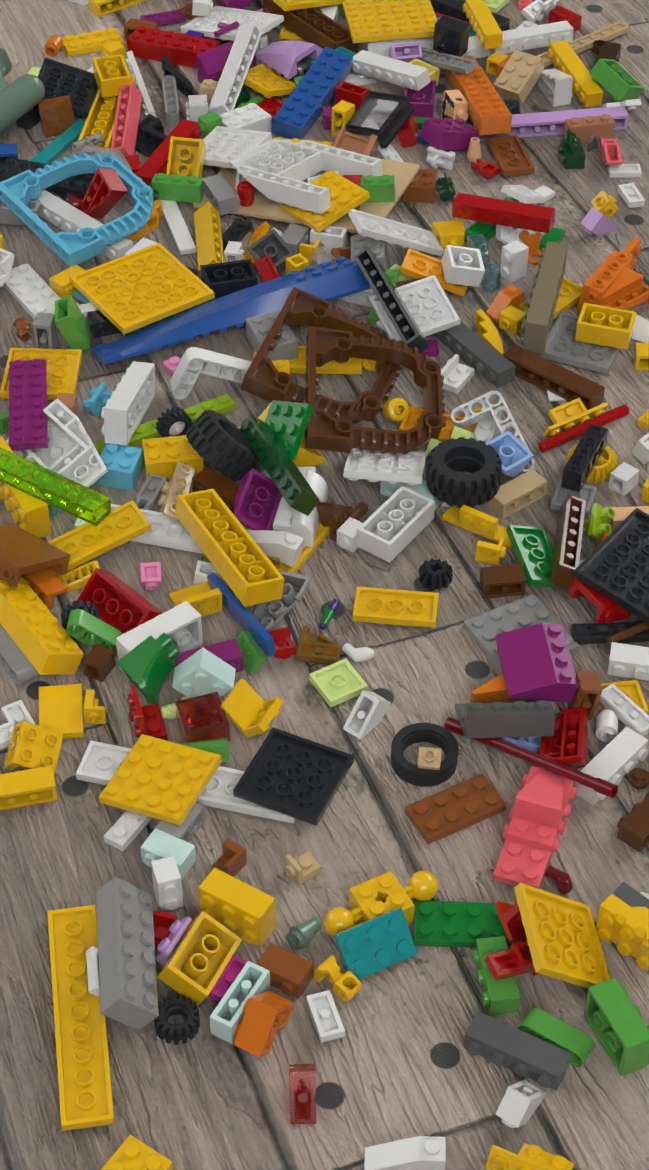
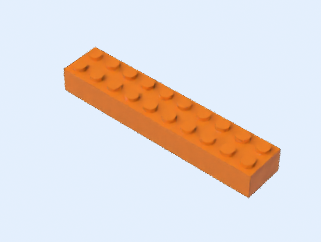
M466 55L463 57L471 60H476L475 57L471 55ZM478 62V66L469 74L445 69V78L451 88L459 90L468 101L467 113L480 135L511 133L512 114Z

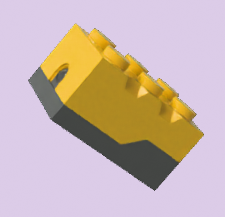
M623 882L600 904L596 924L598 937L604 942L615 943L620 954L627 957L633 956L636 958L637 965L649 972V899Z

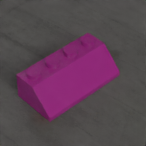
M234 41L197 54L198 82L202 84L204 79L219 81ZM255 54L249 69L257 66V57Z

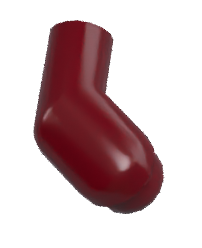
M549 865L545 876L555 880L560 893L568 894L573 887L569 874Z

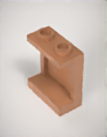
M342 126L340 131H337L335 142L331 146L373 157L378 147V136L372 134L370 139L346 132V127Z

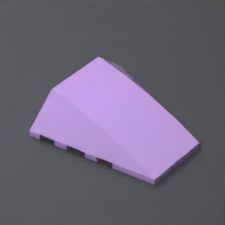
M278 41L271 43L255 55L259 62L264 65L268 64L270 69L277 70L279 75H284L285 79L289 80L298 74L296 64L304 57L317 59L324 49L316 44L303 41Z

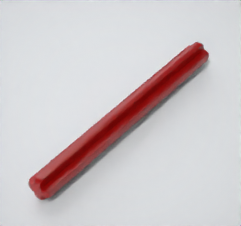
M623 404L539 442L538 448L541 452L553 449L584 435L590 424L601 427L628 415L630 408Z

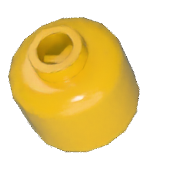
M391 398L383 406L384 417L391 422H401L410 413L408 402L402 398Z

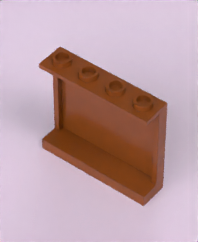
M14 524L0 526V579L14 587H18L21 574L49 568L60 575L67 574L70 560L68 553Z

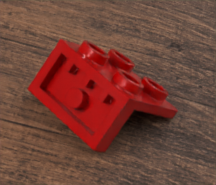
M131 685V694H128L127 697L129 706L132 707V709H129L131 722L136 723V725H133L135 737L139 738L144 734L168 741V734L158 703L141 706L135 685Z

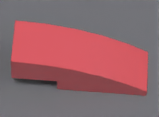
M601 139L599 150L603 163L605 165H622L623 161L617 140Z

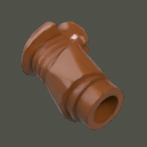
M24 317L17 318L13 323V326L16 327L17 337L22 341H28L31 337L28 329L30 321Z

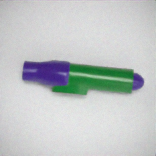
M334 599L324 609V616L319 623L320 629L327 628L330 620L336 613L339 600Z

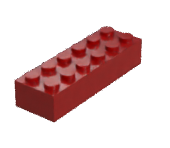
M138 26L127 38V52L132 50L134 57L162 62L161 56L164 55L177 65L197 69V54L220 46V41L212 38L206 39L200 36H190L185 33L179 34L173 31H163L158 28H147L146 26Z

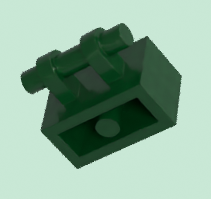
M567 129L566 138L561 139L560 145L557 148L561 163L564 164L565 169H584L586 155L580 138H576V134L572 129Z

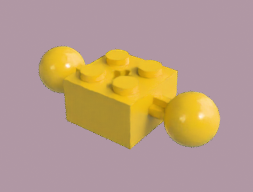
M389 871L349 889V907L351 910L343 907H335L329 910L324 918L325 930L330 936L334 937V934L353 927L357 922L363 923L396 908H402L407 925L414 922L415 905L411 899L414 898L418 901L432 899L438 891V881L432 873L418 871L410 877L408 885L402 887L392 871Z

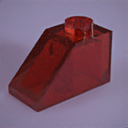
M289 1064L290 1124H316L315 1064Z

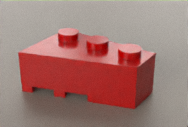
M97 169L80 204L82 212L92 218H103L128 192L115 169Z

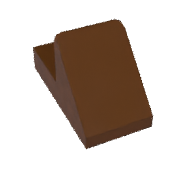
M319 501L316 505L321 524L335 529L339 528L341 517L344 518V514L352 515L353 507Z

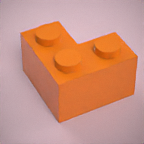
M266 991L249 998L243 1007L245 1014L242 1022H239L235 1029L234 1036L236 1038L233 1045L258 1057L269 1054L277 1031L287 1026L295 1003L271 991Z

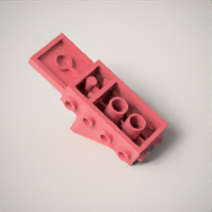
M531 766L529 774H524L521 784L523 789L518 790L514 807L510 811L509 820H511L510 825L506 824L502 837L506 838L493 873V881L514 887L519 883H523L540 889L552 854L558 851L560 844L558 837L559 834L563 835L566 826L564 819L565 817L569 818L572 808L570 802L571 800L575 801L578 788L574 787L575 781L535 766Z

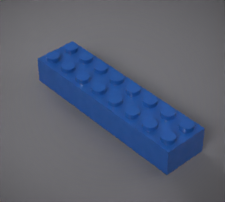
M326 46L273 118L272 133L288 139L297 138L303 140L322 113V107H326L335 95V87L344 81L351 72L353 57Z

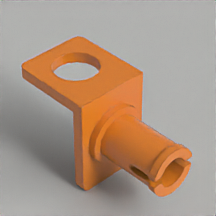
M527 230L521 231L519 238L529 247L528 261L531 265L539 264L540 259L534 260L531 257H541L542 253L539 251L541 234L535 233L530 235Z

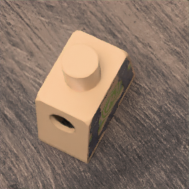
M445 90L441 119L450 118L455 120L456 118H461L466 122L469 117L467 113L468 101L459 90Z

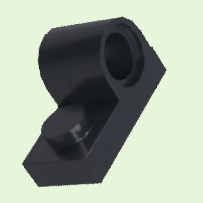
M148 114L138 125L136 143L143 141L142 127L145 125L163 134L164 127L160 119Z

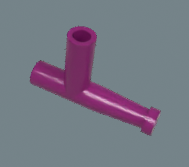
M236 21L232 24L219 22L217 26L221 29L215 31L214 36L219 37V35L239 27V22Z

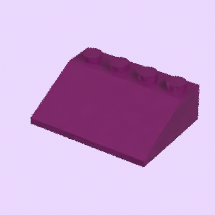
M539 623L495 636L509 699L572 703L579 684L562 624Z

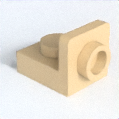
M419 747L418 768L440 770L442 749Z
M309 851L295 859L290 854L285 856V873L290 879L293 878L298 885L322 872V866Z

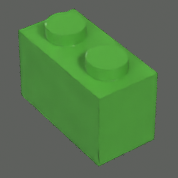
M368 175L361 177V188L367 190L371 198L363 203L395 202L394 176Z

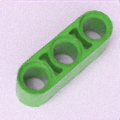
M74 609L70 612L66 628L70 636L92 648L95 644L107 647L114 651L115 657L118 656L116 638L122 635L121 631L84 610Z
M536 1007L531 1008L518 1027L523 1032L570 1052L569 1064L577 1067L583 1065L595 1046L593 1039L584 1032Z

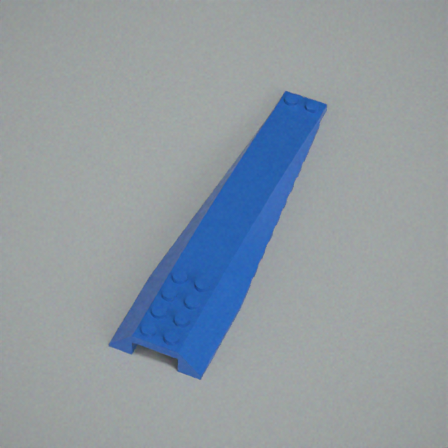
M342 256L336 258L335 261H324L319 266H308L302 271H291L289 275L206 302L151 324L109 344H99L91 350L93 356L103 365L118 360L160 350L165 346L170 347L181 342L192 341L193 336L201 334L203 337L210 336V332L219 330L221 333L227 331L226 327L236 325L237 328L244 326L243 323L246 322V318L270 312H280L293 287L326 301L336 300L371 288L359 265Z

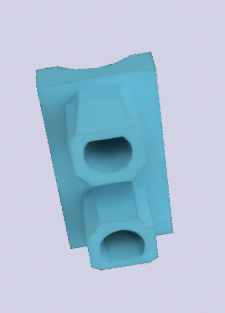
M101 382L97 388H93L90 391L91 398L85 399L82 403L85 412H92L94 417L101 415L102 408L106 406L107 400L112 396V392L107 390L106 382Z

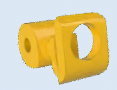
M330 955L314 971V979L317 982H320L329 975V982L333 984L334 993L343 1002H349L362 989L360 981L350 971L344 974L340 972V967L334 955Z

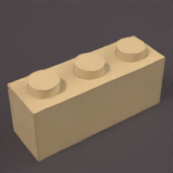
M531 469L501 485L494 498L487 502V507L501 519H504L545 497L548 481Z

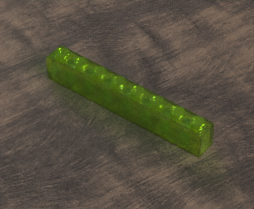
M0 447L1 482L94 526L99 525L111 513L110 498Z

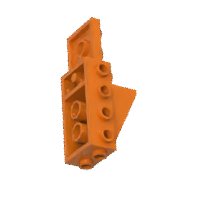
M635 236L621 253L614 250L583 284L577 312L581 313L584 303L602 306L642 284L644 275L632 270L637 265L638 260L636 257L642 248L640 246L641 238Z

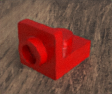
M154 911L155 950H158L157 946L169 936L171 933L169 931L170 926L178 919L176 915L170 912Z

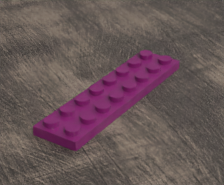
M46 359L15 360L9 362L8 445L12 451L48 448V418L43 411L47 407Z

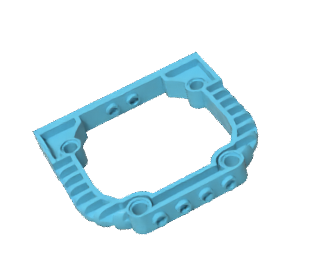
M81 153L80 156L72 154L70 158L62 157L61 161L55 160L52 162V165L47 164L43 169H36L34 173L29 169L0 182V201L69 267L75 264L78 265L105 252L104 246H111L114 241L119 242L121 238H127L131 233L136 234L139 229H143L145 224L149 222L151 209L154 207L153 190L151 187L146 185L140 177H137L131 169H128L121 160L119 161L112 154L99 155L94 153V157H90L87 153ZM98 168L116 170L128 190L126 194L132 198L133 210L95 229L85 227L79 232L61 231L56 234L48 227L45 221H42L27 206L31 199H37L41 196V190L71 176L88 173L95 174Z

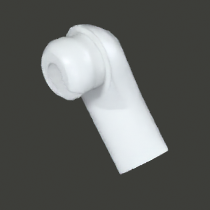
M346 643L342 648V651L355 662L367 661L374 657V651L369 647L354 648L350 643Z

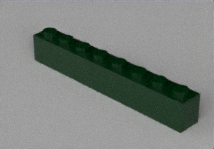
M249 415L242 422L239 429L288 505L308 516L320 501L269 425Z

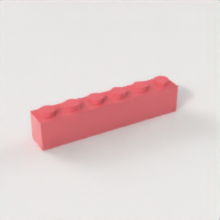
M134 83L122 86L119 89L111 149L121 150L124 157L134 155L142 95Z

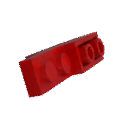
M527 941L512 944L509 950L488 954L485 958V962L495 981L532 972L533 976L540 975L535 972Z

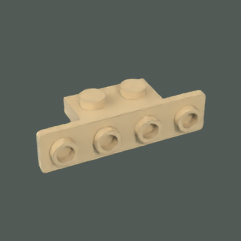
M180 461L177 462L170 481H165L161 489L163 494H161L157 505H159L158 512H162L163 516L178 523L180 521L175 515L177 495L189 493L192 477L195 472L193 467Z

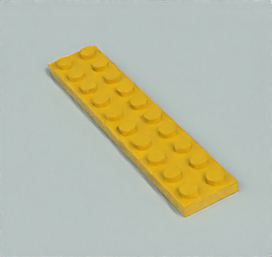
M96 905L48 910L62 1131L115 1124L106 1017L100 1014V997L88 991L86 951L92 946L98 948Z

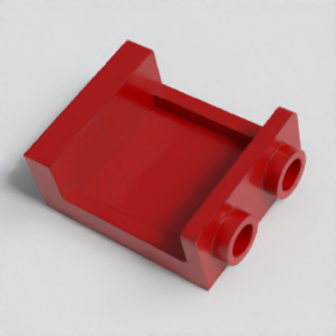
M576 577L574 578L568 594L572 598L585 596L598 610V615L595 619L598 624L624 620L630 616V611Z

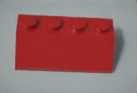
M99 568L95 569L76 601L77 604L79 600H83L84 604L86 601H89L90 605L93 603L95 608H98L99 619L118 629L122 634L163 614L112 572Z

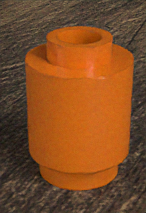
M57 35L50 36L45 44V53L49 56L57 55L63 45L62 39Z

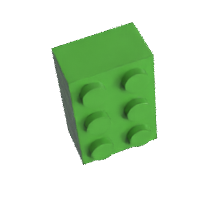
M599 58L589 73L593 77L592 79L596 83L603 86L602 89L610 93L616 102L637 99L645 89L613 59Z
M615 977L589 987L583 1016L620 1076L648 1066L649 1026H646L642 1020L638 1007L629 1000L626 988L620 985Z

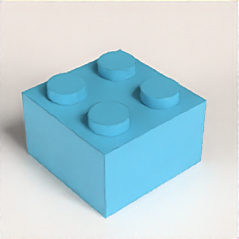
M106 443L100 457L108 472L96 481V485L133 491L144 468L143 448Z

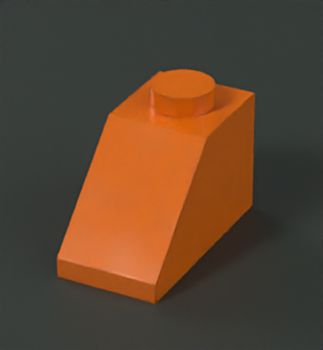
M514 285L501 290L486 311V315L499 323L500 312L510 305L518 309V305L524 302L525 292Z

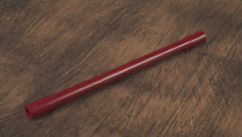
M449 717L445 722V729L465 736L460 721ZM471 738L592 788L594 791L610 798H614L618 792L616 784L601 778H595L500 738Z

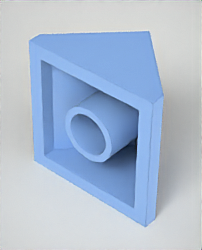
M509 430L486 443V445L492 446L502 460V472L514 478L519 475L534 457Z

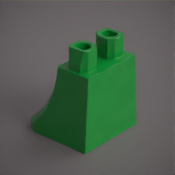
M165 633L161 634L157 639L150 635L117 661L131 683L135 685L151 704L158 703L162 684L175 667L172 661L180 655L172 640Z

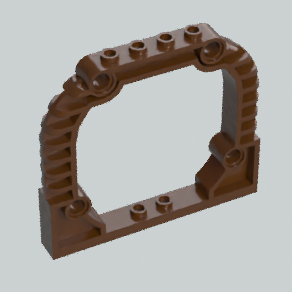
M293 287L243 378L241 390L269 402L275 400L305 403L306 388L293 383L292 377L288 373L279 372L271 359L267 358L269 351H274L277 343L275 340H280L283 333L281 329L284 324L291 327L308 325L353 331V337L363 335L364 338L370 339L371 336L377 340L385 338L386 341H389V337L387 334L385 336L380 332L381 329L379 327L376 329L371 326L372 323H364L361 318H352V315L349 313L345 315L340 309L336 311L332 309L333 303ZM376 361L375 368L379 375L371 391L360 393L356 401L341 402L319 394L318 400L316 399V408L324 409L336 419L346 418L351 422L357 421V423L362 420L373 421L378 412L382 413L383 406L386 403L384 400L387 401L391 394L389 388H394L397 381L395 377H399L402 367L392 362Z
M309 326L306 338L305 403H309L314 407L305 430V448L351 453V449L356 448L358 451L365 449L370 452L381 451L383 454L392 452V455H396L397 453L408 454L411 451L416 452L424 445L426 446L431 438L437 440L442 427L444 428L446 424V416H443L445 403L442 402L445 393L444 389H442L444 376L441 375L440 365L436 361L429 360L426 354L425 356L421 355L418 352V348L407 346L406 342L398 343L395 339L386 341L385 338L377 340L371 336L369 339L364 338L363 335L353 337V331ZM349 358L392 362L411 370L414 382L423 389L424 412L419 417L417 427L409 430L393 431L353 426L349 419H336L324 409L316 408V399L318 400L319 388H316L319 383L316 367H321L333 360L345 363Z

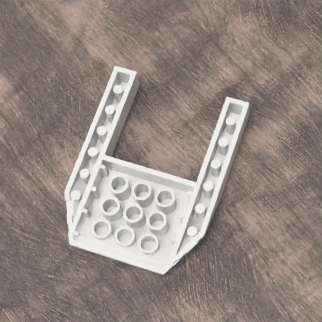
M272 139L230 161V165L268 199L277 203L287 204L290 207H298L304 211H312L315 214H322L331 207L330 190L304 182L307 178L315 176L322 170L338 171L342 177L343 175H363V177L383 175L382 159L309 140L292 143V140Z

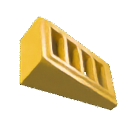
M97 560L68 571L67 574L59 575L58 578L67 587V592L85 588L95 569H100Z

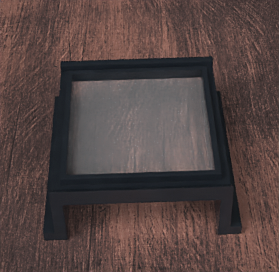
M369 91L368 97L345 125L346 132L365 136L377 135L380 147L386 149L415 109L411 107L407 96Z

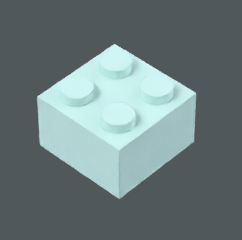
M202 647L175 667L172 687L206 708L233 689L236 669Z

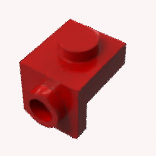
M288 627L269 630V634L274 638L275 658L287 659L291 655H296V647L291 641L290 629Z

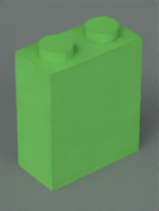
M71 295L56 300V326L71 349L86 351L90 348L89 323Z

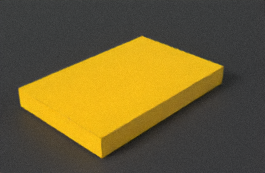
M82 683L39 687V726L63 733V739L84 737Z

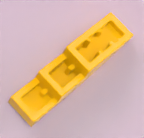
M482 309L477 310L475 326L478 328V336L503 355V345L496 327Z

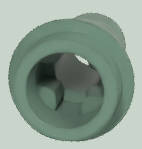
M312 917L303 923L291 927L286 936L288 943L294 949L305 948L322 928L320 921Z

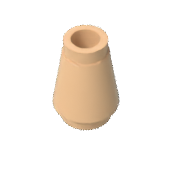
M478 137L470 139L466 154L470 162H476L478 158L482 157L480 139Z

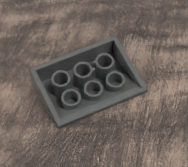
M539 700L537 702L516 701L503 703L497 701L493 703L472 702L455 704V710L465 738L554 736L556 712L551 702Z

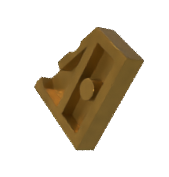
M303 626L296 653V661L326 665L334 664L340 659L342 645L329 640L322 634L317 636L310 632L309 627Z

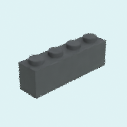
M479 1011L465 1033L464 1048L471 1054L480 1055L491 1060L497 1066H504L513 1070L517 1075L528 1077L545 1088H552L557 1091L569 1068L570 1052Z

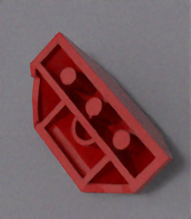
M585 707L563 709L559 713V717L555 719L554 736H541L539 755L574 769L587 765L589 737Z

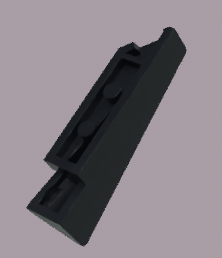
M161 56L164 76H174L176 88L185 97L188 98V95H200L180 67L166 56Z

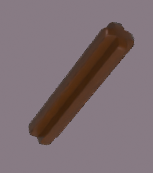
M360 502L353 509L352 515H347L340 522L339 528L349 517L359 520L368 511L369 505ZM334 528L330 532V539L336 542L338 529Z

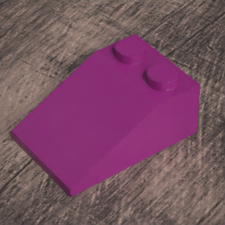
M251 468L241 479L236 492L232 513L241 524L252 530H270L282 494L272 479Z

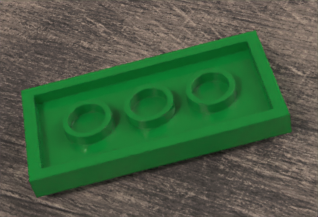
M509 524L506 532L519 563H521L528 584L530 586L565 589L550 582L554 549L545 529Z
M414 901L415 946L475 948L476 939L505 936L509 949L511 942L507 939L502 922L498 918L495 903Z

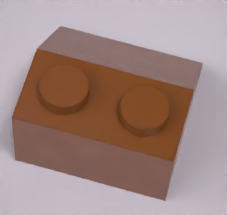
M69 95L45 99L39 103V113L46 137L61 135L76 122Z

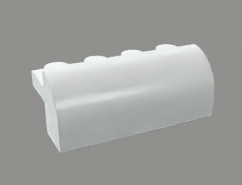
M308 471L307 476L304 478L320 502H326L328 498L326 481L319 474ZM282 495L273 523V530L288 531L303 537V546L313 547L320 524L316 506L307 516L291 508Z

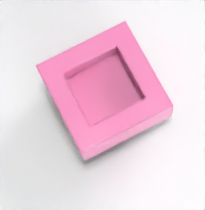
M176 355L163 361L162 368L173 376L181 358Z

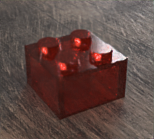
M218 692L175 702L176 719L184 742L227 738V741H230L229 721L225 710L221 707L222 702Z

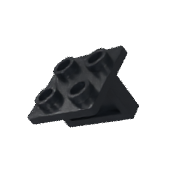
M145 125L142 127L143 141L135 144V149L150 157L167 136Z

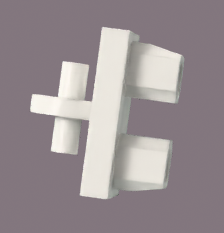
M431 146L427 148L426 162L431 163L433 168H438L439 166L448 170L453 169L455 152H445Z

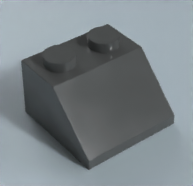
M274 229L247 248L255 260L269 255L277 272L285 270V259L295 255Z

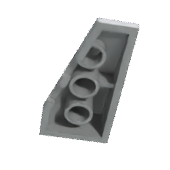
M278 570L284 577L282 599L260 603L252 614L267 632L304 596L313 580L311 577Z

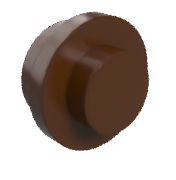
M643 768L632 769L628 775L631 786L636 789H644L649 785V772Z

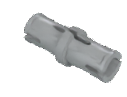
M101 132L92 136H85L82 140L73 142L72 149L76 152L83 146L104 142V136Z

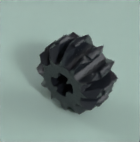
M431 558L430 561H424L419 568L420 583L424 585V588L430 587L431 591L433 589L440 591L441 588H447L453 579L452 566L448 565L447 561H441L440 558L438 560Z

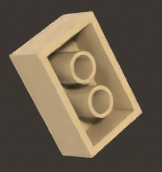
M515 49L493 84L499 96L507 100H518L519 104L522 105L544 71L542 58Z

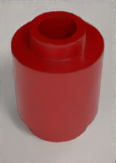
M241 181L237 185L240 205L249 207L254 201L253 185L248 181Z

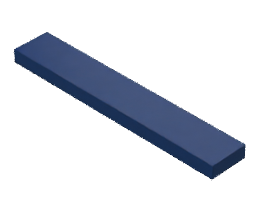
M214 573L208 575V584L211 590L219 588L222 593V606L244 630L250 631L258 646L268 657L275 655L274 638Z

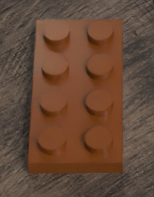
M517 134L487 137L486 144L504 177L534 173L535 167Z
M481 774L405 806V813L426 843L430 844L506 811L507 804L484 774Z

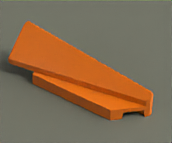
M641 284L602 306L630 311L649 304V286Z

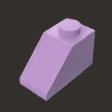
M421 42L391 45L389 49L390 58L407 63L415 58H422Z
M593 207L580 223L585 227V232L591 236L594 233L598 237L616 230L618 227Z

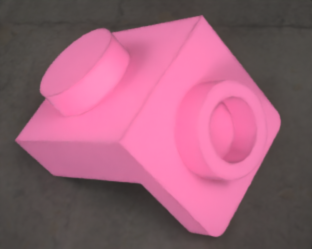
M161 562L140 563L142 589L146 588V590L152 591L162 587Z

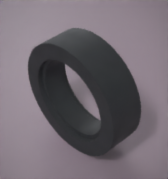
M415 723L402 728L394 736L391 745V766L396 775L403 781L415 786L430 787L444 783L454 774L458 761V743L447 729L432 723ZM426 742L439 746L444 751L446 757L440 764V770L421 769L404 757V750L414 743Z

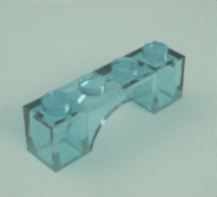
M484 234L467 236L466 247L480 249L485 269L480 283L482 291L492 292L500 290L501 272L497 263H490L488 243Z

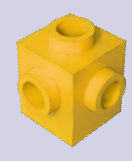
M603 190L590 201L594 208L608 219L619 209L616 205L617 200Z

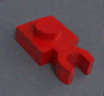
M479 158L476 163L471 162V168L478 170L477 173L485 178L491 179L500 173V167L490 162L484 163Z

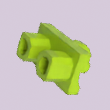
M599 503L593 504L590 519L584 520L583 527L587 530V535L595 538L597 543L601 544L604 534H611L612 528L608 524V520L615 517V510L610 506L603 507Z

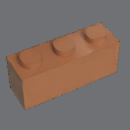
M607 114L565 119L563 136L566 138L567 129H572L576 134V138H580L581 142L588 141L592 134L601 139H613L614 121Z

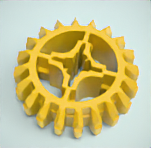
M577 444L570 448L566 456V464L576 449ZM610 446L605 447L586 481L587 484L593 482L596 485L597 482L604 483L605 480L609 481L610 473L618 467L617 455H615L614 450H610Z

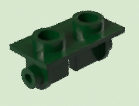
M245 85L241 88L234 108H237L241 103H247L251 99Z
M444 172L445 177L439 178L436 181L440 199L444 202L449 199L454 201L456 192L453 187V181Z

